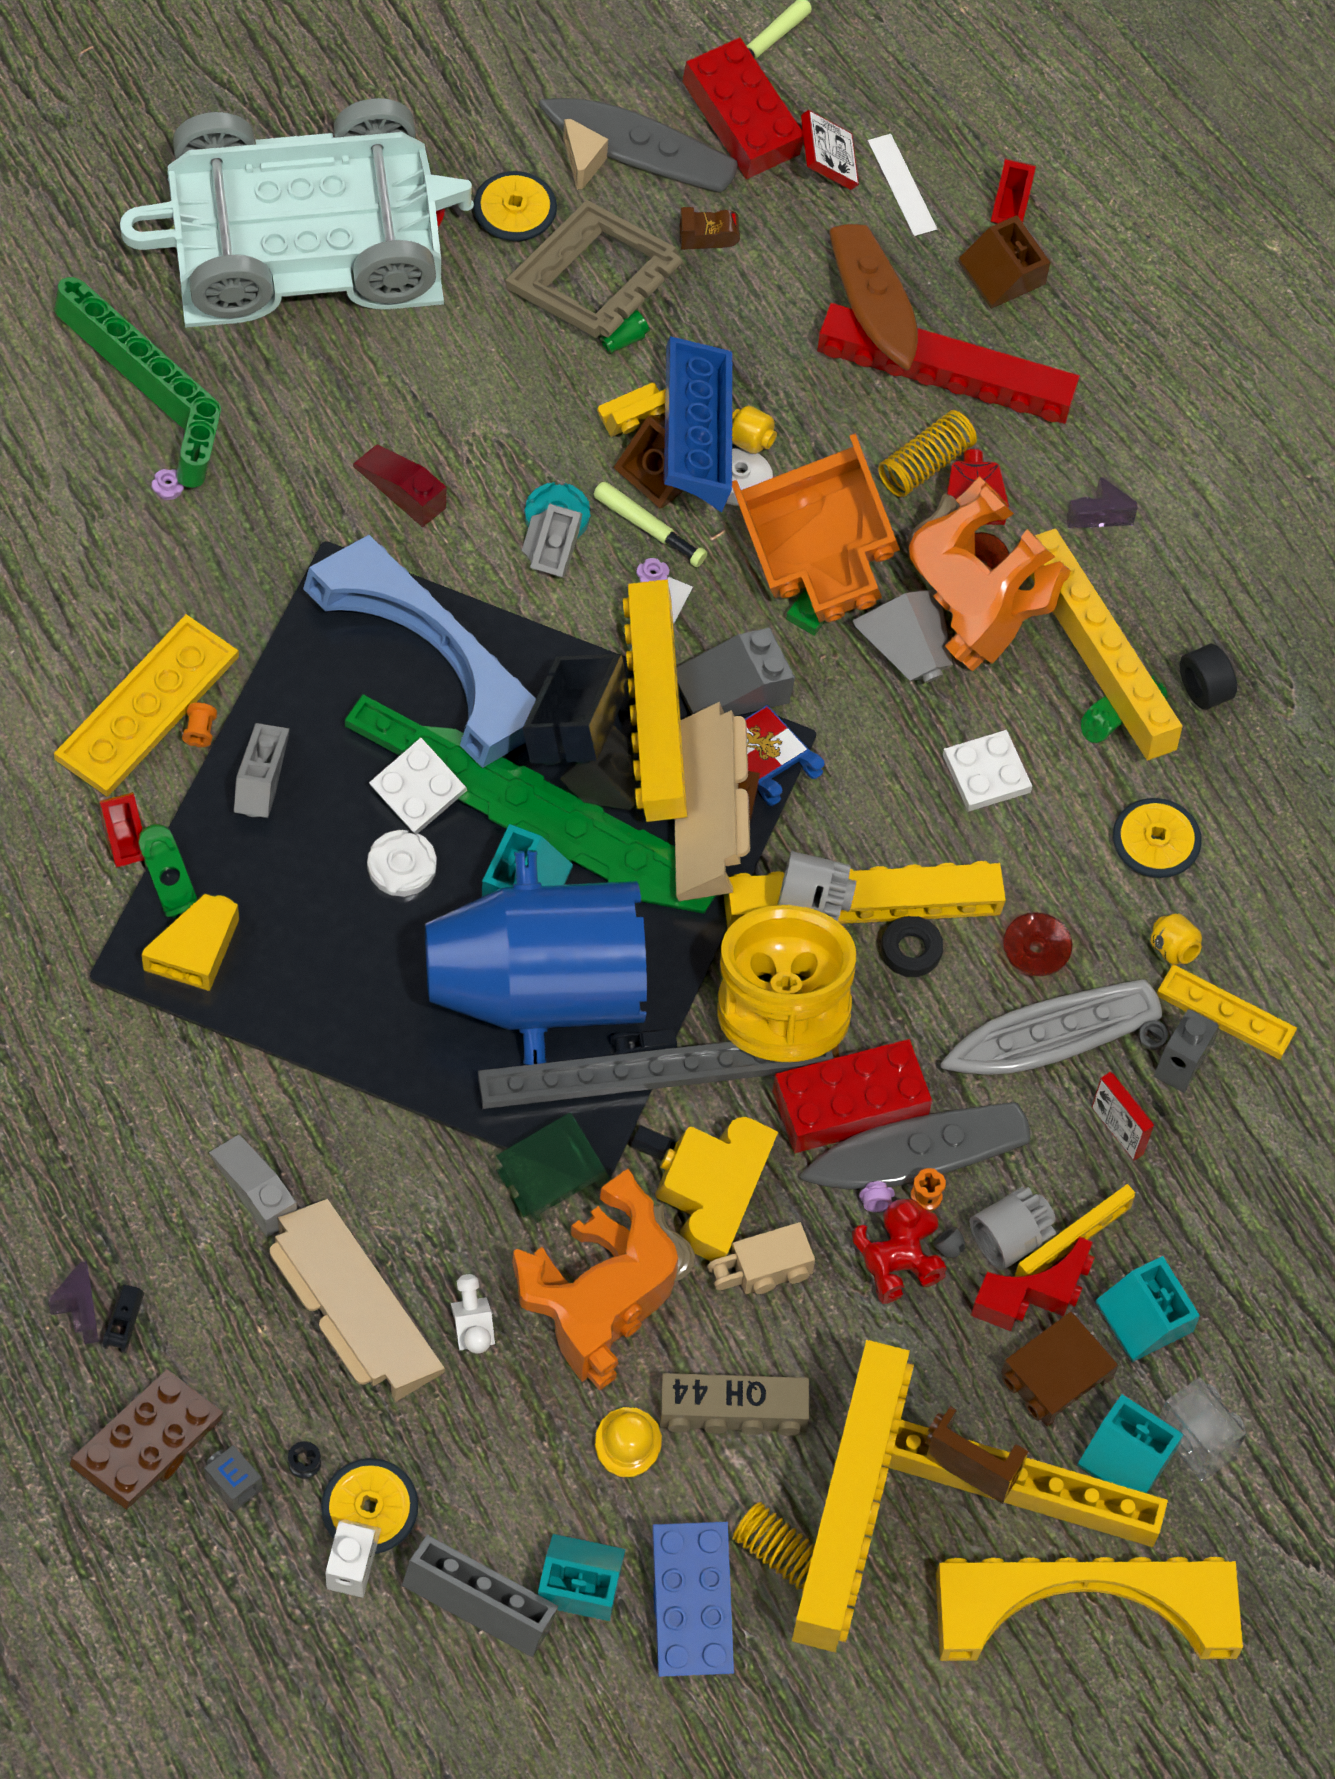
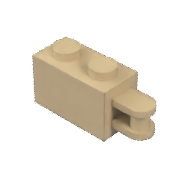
M798 1222L733 1242L731 1255L713 1260L707 1267L709 1272L714 1273L716 1277L714 1282L716 1290H724L741 1285L745 1294L752 1292L763 1294L784 1282L789 1281V1283L795 1284L806 1280L810 1274H813L815 1258L802 1224ZM735 1267L737 1273L729 1274L728 1269Z

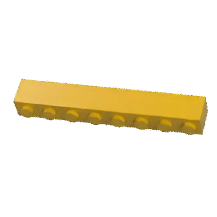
M1056 528L1035 535L1055 556V558L1042 566L1061 561L1071 570L1068 579L1063 583L1053 613L1147 761L1176 751L1183 727L1061 535ZM1033 572V573L1030 575V577H1031L1032 580L1035 582V576H1034V572Z
M668 579L628 584L629 597L623 598V609L625 618H630V624L624 625L626 644H632V651H626L628 671H634V678H628L630 699L635 698L636 705H630L632 726L637 725L638 732L632 733L633 752L639 753V760L633 761L635 780L641 781V788H635L637 809L644 808L646 822L685 818L688 815L673 611Z
M977 861L970 865L942 863L934 867H922L912 864L896 869L876 866L869 870L854 871L850 868L849 879L856 881V887L850 910H841L838 922L840 924L895 921L905 916L942 919L1000 915L1006 901L1000 863L990 864L987 861ZM776 871L761 876L740 873L728 877L733 886V893L723 894L727 928L737 919L753 910L778 905L785 873Z
M900 1420L888 1468L994 1499L928 1460L926 1455L929 1445L925 1444V1440L929 1435V1428ZM968 1440L1004 1462L1010 1452ZM1026 1458L1022 1473L1004 1503L1154 1547L1160 1533L1168 1500Z

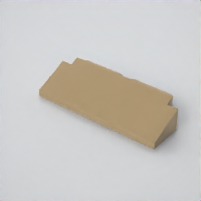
M720 702L681 720L688 817L675 819L676 896L679 901L733 893V886L727 876L726 866L741 864L740 857L746 856L750 852L749 796L746 790L738 789V783L745 781L748 777L747 725L745 719L741 716H734L732 710L724 713Z
M328 1199L278 1217L280 1235L275 1236V1243L270 1247V1256L305 1308L309 1311H316L318 1309L322 1311L324 1316L319 1322L320 1330L358 1384L364 1385L370 1382L374 1387L387 1379L391 1384L392 1398L397 1402L445 1372L442 1363Z

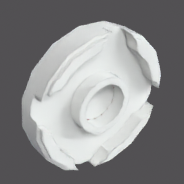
M396 830L385 833L374 842L368 856L367 869L372 882L380 890L393 896L406 897L417 894L429 886L436 873L437 857L433 846L424 836L418 833L417 835L408 833L407 830Z

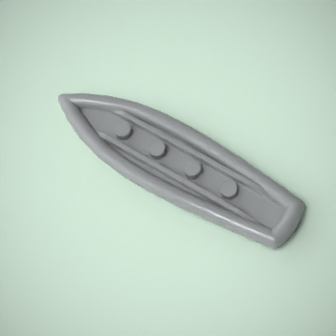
M1145 979L1034 1003L997 1017L971 1032L950 1051L940 1063L942 1069L955 1072L992 1075L1010 1074L1053 1064L1136 1031L1148 1021L1160 1020L1162 1018L1160 1000L1150 983Z

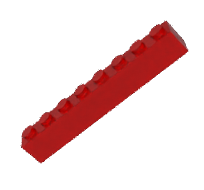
M830 303L819 334L817 352L824 353L832 358L852 361L862 367H872L886 371L893 376L913 379L924 385L944 388L954 394H964L978 398L985 403L1002 405L1019 413L1025 412L1036 415L1050 422L1066 424L1080 375L917 328L918 344L916 355L910 369L904 370L888 358L867 336L851 308Z

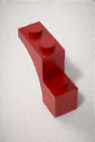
M1079 1236L1076 1245L1061 1262L1038 1274L1012 1277L987 1271L974 1302L971 1316L1008 1331H1012L1016 1320L1023 1322L1029 1304L1064 1316L1068 1305L1076 1307L1083 1287L1077 1285L1080 1275L1088 1276L1095 1259V1256L1089 1254L1093 1242Z

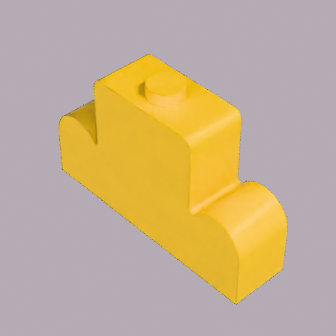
M739 1117L729 1124L719 1139L694 1127H688L677 1141L674 1150L670 1148L667 1150L660 1165V1168L665 1171L655 1196L657 1199L691 1215L682 1226L680 1235L690 1243L695 1254L711 1262L728 1254L778 1131L751 1118Z

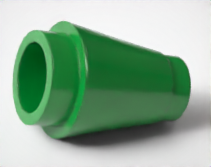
M635 310L627 319L623 318L624 322L609 337H600L602 345L610 354L645 339V334L650 331V328L639 311Z

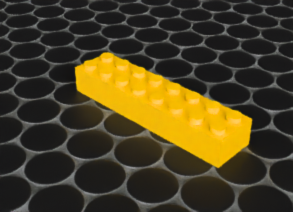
M866 1340L796 1618L792 1642L836 1653L838 1641L846 1642L854 1612V1609L847 1608V1605L855 1607L863 1575L856 1572V1570L864 1571L872 1539L864 1535L872 1537L880 1506V1503L873 1500L881 1502L889 1469L886 1467L890 1465L914 1367L913 1364L907 1363L910 1350Z

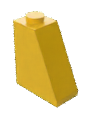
M204 894L144 949L142 953L143 970L210 991L239 922L238 904L225 896L217 895L214 897Z

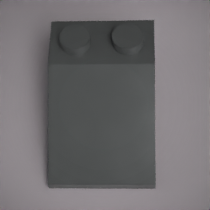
M770 627L738 634L677 667L678 690L691 715L720 702L724 713L732 710L734 716L758 711L766 705L771 708L789 704L795 676Z

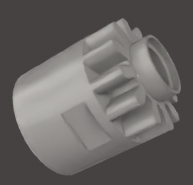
M791 851L778 905L811 908L825 913L838 921L841 910H850L854 896L856 881L849 879L851 866Z
M1022 1186L970 1218L971 1232L979 1249L998 1270H1004L1033 1253L1054 1238L1056 1234L1055 1229L1051 1226L1055 1222V1214L1052 1207L1042 1195H1033L1029 1187L1024 1188Z

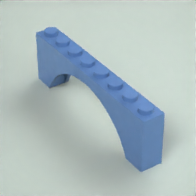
M370 535L309 567L303 589L325 611L345 610L364 612L397 622L429 641L449 661L462 682L468 702V723L460 746L482 768L526 742L523 726L536 698L522 686L516 677H513L499 663L494 655L490 654L476 640L473 634L462 627L454 619L453 615L445 610L431 596L430 592L423 588L409 574L406 568L395 561L387 553L386 549L378 544Z

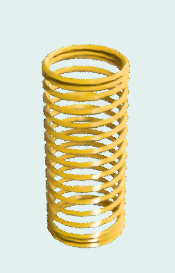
M949 411L941 419H938L936 423H933L931 427L926 428L920 435L906 443L904 447L895 451L888 459L879 463L878 471L882 482L894 495L898 497L907 496L913 491V488L916 489L919 484L924 483V480L927 481L929 476L935 475V472H939L940 468L943 469L946 464L951 463V460H955L956 456L959 457L967 448H971L976 444L977 435L972 423L959 411ZM950 418L957 421L963 427L970 443L966 441L963 433L951 422ZM944 428L951 434L953 439L957 442L959 448H957L952 443L950 438L946 435ZM939 433L946 438L947 442L951 445L953 452L943 442ZM934 437L940 441L942 446L945 448L948 456L945 455L940 449V447L936 444ZM928 441H930L936 447L937 451L942 456V459H940L936 455V453L930 447ZM923 445L930 450L932 455L935 457L937 464L926 453ZM918 449L929 460L932 468L925 463L923 458L920 456ZM913 454H915L919 458L921 463L924 465L926 472L916 462ZM907 457H908V458L915 464V466L918 468V470H919L921 476L912 468V466L910 465V463H909ZM902 462H904L909 467V469L915 476V479H913L909 475V473L904 468ZM884 464L887 465L888 472L895 484L905 493L900 492L890 483L884 471ZM890 467L897 473L899 478L902 480L904 487H902L896 480V478L892 474Z
M757 1502L739 1522L732 1535V1540H735L738 1544L743 1542L744 1549L749 1548L750 1554L756 1553V1559L763 1558V1564L769 1563V1569L776 1568V1574L782 1573V1579L789 1578V1584L796 1583V1589H802L803 1594L806 1581L800 1586L799 1584L802 1577L809 1571L812 1557L795 1580L792 1581V1579L814 1551L815 1544L809 1546L794 1569L786 1575L788 1568L796 1561L809 1543V1538L805 1539L795 1550L786 1566L779 1570L782 1562L791 1554L802 1539L803 1533L798 1534L789 1544L780 1560L772 1566L775 1558L793 1538L796 1528H792L787 1533L774 1554L766 1560L768 1553L781 1540L790 1524L786 1523L783 1525L766 1551L759 1555L762 1547L781 1526L783 1518H779L772 1525L760 1545L752 1550L754 1544L762 1537L776 1518V1513H772L760 1527L754 1539L746 1545L748 1538L758 1529L770 1512V1508L765 1509V1504Z

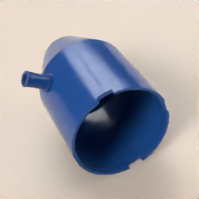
M527 850V865H525L524 851L514 852L516 883L513 884V887L500 888L425 924L429 1002L508 1030L519 1029V1032L523 1033V1063L526 1065L534 1064V1050H536L537 1064L547 1062L545 1058L544 1032H547L548 1028L644 1023L646 1011L641 1012L640 1002L647 1001L643 917H636L635 903L641 902L638 882L542 886L541 882H538V854L536 850Z

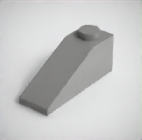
M255 724L236 777L235 813H242L249 817L268 818L276 794L289 736V728Z
M240 1134L209 1152L210 1157L265 1236L269 1237L279 1231L278 1217L296 1211L297 1204L278 1175Z

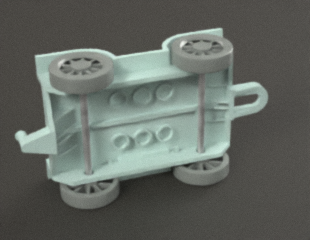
M373 98L348 106L335 119V138H333L332 133L258 139L256 144L253 129L246 120L230 113L210 112L196 115L186 120L174 133L173 145L176 160L168 165L167 171L171 201L134 207L128 210L120 221L121 237L128 246L138 250L177 248L185 328L252 321L275 310L280 304L282 296L347 291L348 297L353 302L373 309L444 304L441 285V253L436 211L458 204L461 210H471L474 206L471 200V182L464 179L431 175L425 144L415 139L416 132L413 114L405 105L394 100ZM173 218L174 229L138 232L132 227L134 223L142 220Z

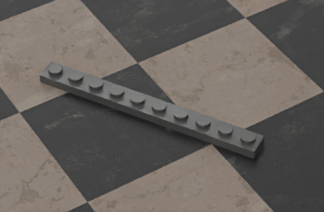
M732 1042L481 1070L478 1071V1082L482 1108L486 1109L769 1076L833 1059L832 1050L819 1057L805 1061L777 1062L753 1056L741 1050Z

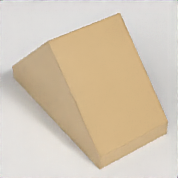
M565 119L563 140L577 190L583 189L607 159L608 139L572 119Z

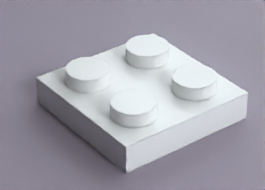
M1007 730L951 746L943 751L945 762L968 812L1031 793L1032 784Z
M422 738L416 741L369 782L371 787L415 835L467 791L465 785Z

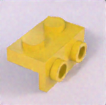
M652 382L600 405L597 412L610 437L622 432L623 434H628L636 430L644 423L648 415H665V390L659 391L656 384Z

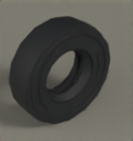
M905 916L896 919L886 928L881 940V954L886 965L893 972L904 977H920L930 973L937 967L943 954V938L938 928L929 920L919 916ZM907 936L918 937L924 942L925 951L918 957H908L900 951L899 942Z

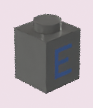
M234 1445L226 1451H217L206 1462L207 1466L204 1467L207 1483L233 1512L263 1490L262 1477Z

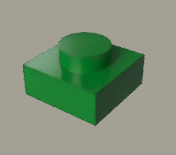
M807 590L802 592L787 612L786 617L787 621L813 636L816 635L826 621L819 622Z

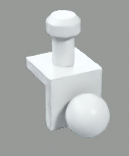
M466 1274L457 1280V1288L459 1291H462L463 1301L451 1303V1310L455 1319L459 1350L468 1349L472 1353L480 1354L485 1352L490 1345H495L492 1313L487 1298L477 1299L478 1278L472 1274Z

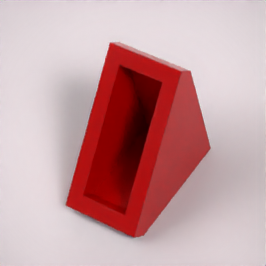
M1005 158L990 222L1000 223L1017 215L1023 223L1032 190L1036 165Z
M134 793L99 801L103 829L116 868L145 860L138 843L139 834L143 829Z

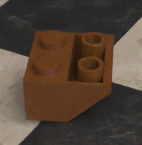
M1017 215L989 227L958 260L991 309L1046 285L1051 263Z

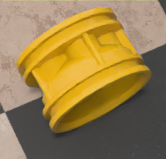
M773 905L759 908L737 919L726 931L721 946L720 970L723 980L718 992L717 1017L726 1037L738 1048L753 1056L777 1062L805 1061L819 1057L835 1048L848 1032L851 1019V986L855 975L856 947L849 932L838 921L825 913L807 907L792 905ZM770 974L773 977L770 982L759 979L758 976ZM796 974L808 977V979L801 981L800 977Z

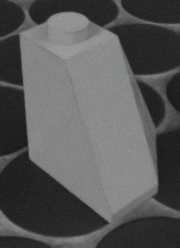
M935 589L905 593L853 620L855 627L910 681L923 679L924 683L934 681L943 676L942 670L953 665L951 653L945 647L949 640L943 606L933 597L937 592Z

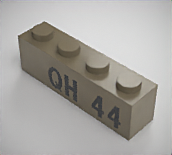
M662 1373L660 1428H668L669 1431L676 1433L687 1432L690 1429H705L706 1432L712 1434L724 1433L727 1430H742L744 1434L748 1435L761 1434L763 1431H778L779 1434L784 1436H794L800 1432L807 1431L809 1421V1378Z

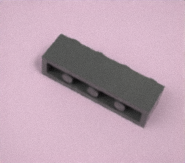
M426 1535L410 1559L402 1586L531 1657L535 1655L550 1631L558 1609V1605L429 1535Z

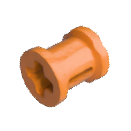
M199 702L189 704L187 707L188 725L182 735V740L186 744L200 748L211 745L213 738L211 734L212 722L215 721L218 714L215 707Z
M933 1168L921 1170L914 1178L911 1199L917 1201L928 1211L938 1208L942 1202V1192L946 1187L944 1176Z

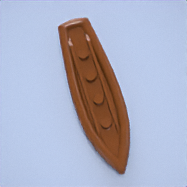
M844 224L832 227L829 230L837 267L848 301L858 322L867 336L888 358L904 370H909L916 355L918 331L914 310L899 277L867 225Z

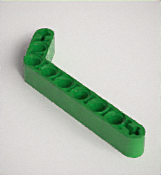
M75 277L63 278L57 288L54 305L56 315L185 430L176 470V479L186 487L195 488L201 486L205 481L221 413V405L85 282Z

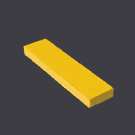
M1174 964L1157 991L1159 998L1184 1011L1191 1009L1216 1022L1219 1025V1029L1281 1060L1297 1030V1027Z
M1128 1184L1119 1189L1018 1264L1014 1277L1034 1275L1048 1270L1071 1252L1079 1236L1089 1240L1131 1209L1135 1198L1134 1190Z

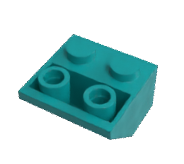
M509 824L482 881V897L500 888L513 887V884L516 883L515 851H524L525 865L528 864L527 850L537 851L538 882H541L542 886L565 885L573 864L542 836Z
M1163 1256L1131 1271L1095 1301L1131 1362L1194 1332L1200 1317Z
M1121 1394L1101 1423L1077 1466L1097 1479L1148 1494L1176 1453L1184 1434Z
M553 1534L543 1567L538 1595L558 1605V1611L610 1621L626 1549Z

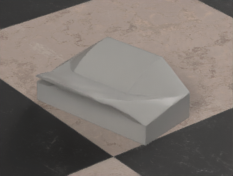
M549 504L546 511L532 516L522 551L531 561V569L564 578L579 534L582 513Z

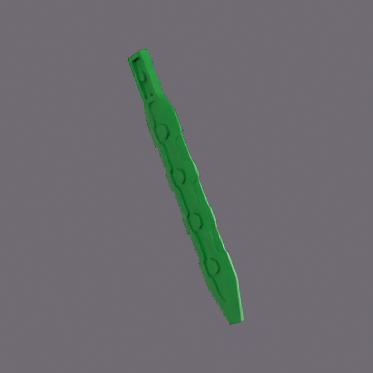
M365 695L361 696L345 719V727L399 756L422 738L467 788V791L458 800L488 815L489 820L506 829L511 824L542 836L567 860L581 865L607 879L608 882L637 881L640 888L641 902L705 914L715 896L679 901L676 896L675 846L643 829L637 830L605 813L603 808L583 797L577 798L544 780V776L524 765L518 766L500 757L482 768L460 746L464 733L457 729L421 726Z

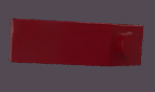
M377 444L353 463V467L422 528L446 509L447 487L426 468Z

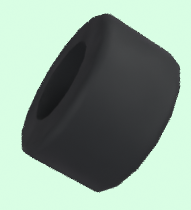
M1210 643L1181 657L1179 666L1183 685L1191 700L1199 708L1207 710L1235 698L1237 693L1236 675L1230 660L1219 646Z

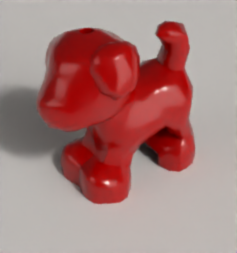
M898 1199L892 1202L883 1213L884 1227L891 1238L888 1241L871 1243L866 1235L868 1226L864 1224L855 1227L852 1231L853 1243L863 1254L866 1267L874 1276L877 1296L882 1304L891 1303L903 1296L901 1288L905 1286L902 1278L895 1274H890L892 1272L910 1270L917 1276L923 1287L935 1285L946 1276L947 1267L942 1258L938 1255H925L920 1244L922 1239L937 1230L938 1218L935 1213L924 1209L913 1199Z

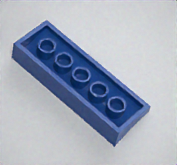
M670 336L666 345L664 484L699 497L721 513L732 491V351Z

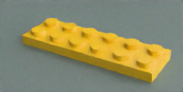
M185 614L54 752V759L108 797L187 713L189 704L197 703L239 658V650Z

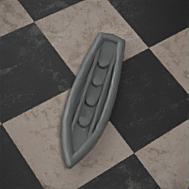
M552 98L539 101V107L563 132L564 120L572 119L607 138V157L621 163L718 193L723 192L731 184L736 174L738 163L735 159L665 124L628 109L604 102L577 98Z
M1016 1102L958 1109L914 1117L875 1127L845 1139L814 1160L801 1173L800 1178L813 1184L840 1189H864L868 1183L874 1181L884 1182L887 1187L913 1183L914 1178L923 1169L933 1168L939 1173L945 1174L1029 1144L1031 1140L1029 1123L1023 1110Z

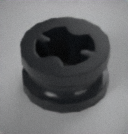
M302 1441L290 1448L288 1452V1466L291 1473L302 1479L311 1478L318 1473L321 1467V1454L315 1444ZM304 1453L306 1457L313 1456L314 1458H310L311 1464L304 1466L302 1462H298L299 1454Z

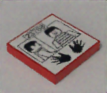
M811 110L801 114L807 167L850 190L858 186L859 181L852 133Z
M1109 1072L1100 1078L1091 1108L1133 1161L1144 1155L1154 1124L1117 1077Z

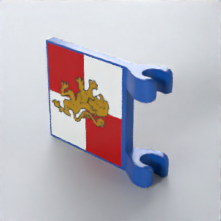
M768 705L745 718L747 725L748 771L760 773L758 791L769 806H773L781 801L779 795L783 791L782 787L772 778L795 763L800 762L804 771L811 779H816L823 774L821 768L825 765L824 760L818 754L810 751Z

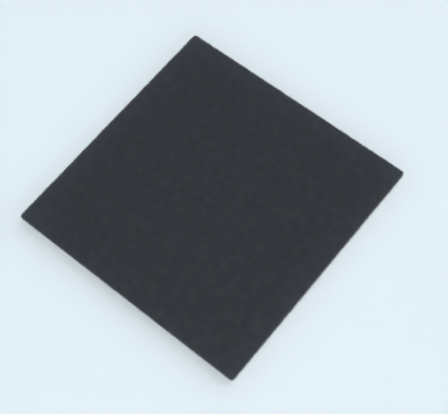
M329 541L323 542L309 567L342 550L344 547ZM308 567L168 827L177 844L197 899L199 900L204 894L214 897L221 895L238 904L239 922L210 991L143 970L142 953L144 949L181 916V914H177L176 918L166 917L148 867L91 970L90 979L93 983L601 1189V1187L611 1181L653 1089L483 1109L478 1071L526 1065L523 1063V1033H520L519 1029L508 1030L429 1002L425 924L482 897V881L507 829L489 820L488 815L457 799L418 833L430 842L437 857L436 873L428 887L410 896H393L380 890L372 882L367 869L371 847L378 838L385 833L396 830H407L408 833L413 832L369 783L396 760L399 755L345 727V719L361 696L365 695L421 726L452 728L464 733L468 723V702L462 682L442 653L429 641L411 629L392 620L369 613L345 610L325 611L303 589L309 570ZM409 573L423 588L430 592L431 596L445 610L453 615L454 619L462 627L473 634L476 640L490 654L494 655L499 663L513 677H516L522 686L536 699L546 677L550 676L549 671L556 657L617 654ZM622 655L628 682V678H634V671H628L627 658ZM629 690L597 761L579 764L562 759L561 762L554 765L530 763L526 742L502 756L518 766L524 765L544 776V780L575 797H583L602 807L605 813L637 830L643 829L675 846V819L646 822L644 808L637 809L635 788H641V781L635 780L633 761L639 760V753L633 752L632 733L638 732L637 725L632 726L630 705H636L635 698L630 699ZM678 690L680 720L691 716ZM757 711L736 716H741L745 719ZM778 716L811 751L816 740L815 730ZM256 723L289 728V736L276 794L268 818L249 817L245 814L234 812L236 777ZM800 762L795 763L772 778L783 790L779 795L781 797L779 803L769 806L762 798L760 792L757 791L750 825V852L746 856L740 857L741 864L726 866L728 877L740 873H747L753 876L803 768ZM571 861L573 868L565 885L608 883L607 879ZM167 869L161 875V883L167 886L174 885L180 878V872L176 869ZM723 894L715 896L705 914L646 902L635 903L636 917H643L647 1001L640 1002L641 1012L646 1011L645 1022L548 1028V1031L544 1032L546 1063L614 1055L616 1046L611 1043V1037L617 1033L647 1032L674 1028L677 1039L728 929ZM639 1043L629 1044L630 1048L639 1047ZM534 1050V1051H533L534 1064H537V1062H536V1050Z

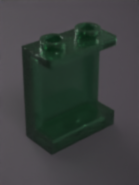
M571 1112L496 1155L502 1166L496 1170L506 1188L514 1186L519 1195L513 1199L523 1217L530 1214L535 1224L542 1220L540 1217L541 1213L595 1182L599 1188L610 1181L605 1168Z

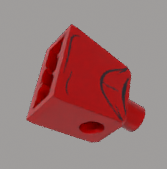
M979 449L966 450L963 453L964 462L956 461L952 463L947 494L953 496L956 500L980 476L1000 495L1009 508L999 464L996 462H983V452ZM1006 519L988 522L985 525H1005Z

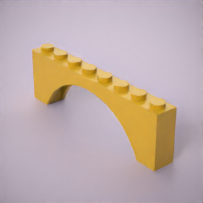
M1071 1557L1060 1558L1055 1562H1041L1038 1558H1023L1018 1562H1004L1001 1558H987L982 1560L981 1563H967V1560L963 1558H951L945 1560L944 1563H939L936 1572L940 1661H977L991 1635L1013 1614L1038 1600L1072 1592L1111 1594L1146 1606L1170 1622L1190 1643L1199 1659H1237L1243 1648L1236 1561H1225L1222 1557H1209L1198 1562H1188V1559L1185 1557L1169 1558L1166 1562H1151V1559L1147 1557L1133 1558L1129 1562H1115L1113 1558L1109 1557L1096 1558L1092 1562H1078L1077 1559Z

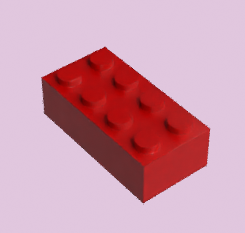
M741 37L686 61L682 82L730 156L737 161V167L745 179H749L800 155L804 141L803 131Z
M910 1039L775 1074L772 1090L794 1154L844 1141L855 1134L875 1127L928 1115L932 1104V1098Z

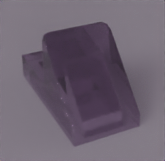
M1100 477L1096 490V499L1081 497L1070 501L1067 513L1068 528L1132 526L1138 509L1137 502L1105 478Z
M87 1261L80 1262L51 1296L48 1305L51 1315L72 1312L75 1333L82 1332L84 1344L99 1342L88 1264Z

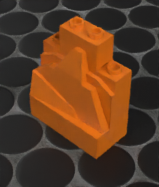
M856 433L850 435L853 447L741 490L737 479L732 481V488L774 598L792 597L798 594L801 588L806 587L819 622L824 620L826 622H833L841 619L845 612L856 608L864 610L875 605L876 600L881 599L882 596L869 562L888 560L894 556V552L900 551Z

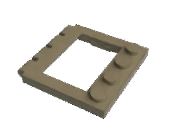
M586 200L505 282L508 290L595 338L600 334L609 337L624 322L623 318L627 319L644 302V298H648L665 281L664 277L668 278L683 263V260L677 254L676 247ZM602 232H605L646 254L651 259L595 314L580 306L576 300L556 289L551 290L547 286Z

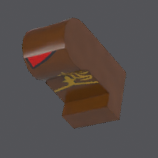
M681 207L679 224L681 250L727 248L736 245L740 241L739 217L736 212L731 210H720L715 213L694 212V207Z

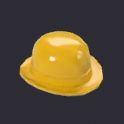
M622 1407L611 1411L601 1420L596 1431L595 1449L598 1459L607 1471L619 1477H635L646 1472L656 1462L661 1451L662 1435L658 1423L650 1414L638 1408Z

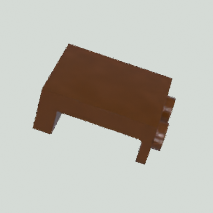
M1070 1311L1004 1361L1001 1374L1003 1375L1002 1380L1006 1387L1012 1393H1018L1026 1402L1025 1406L1029 1414L1035 1420H1041L1048 1427L1054 1422L1055 1417L1096 1385L1100 1383L1104 1386L1112 1380L1118 1364L1074 1313Z
M950 1406L945 1415L938 1413L928 1429L929 1435L925 1440V1444L929 1445L926 1458L1003 1504L1022 1473L1029 1451L1015 1444L1004 1462L951 1430L957 1412L955 1408Z

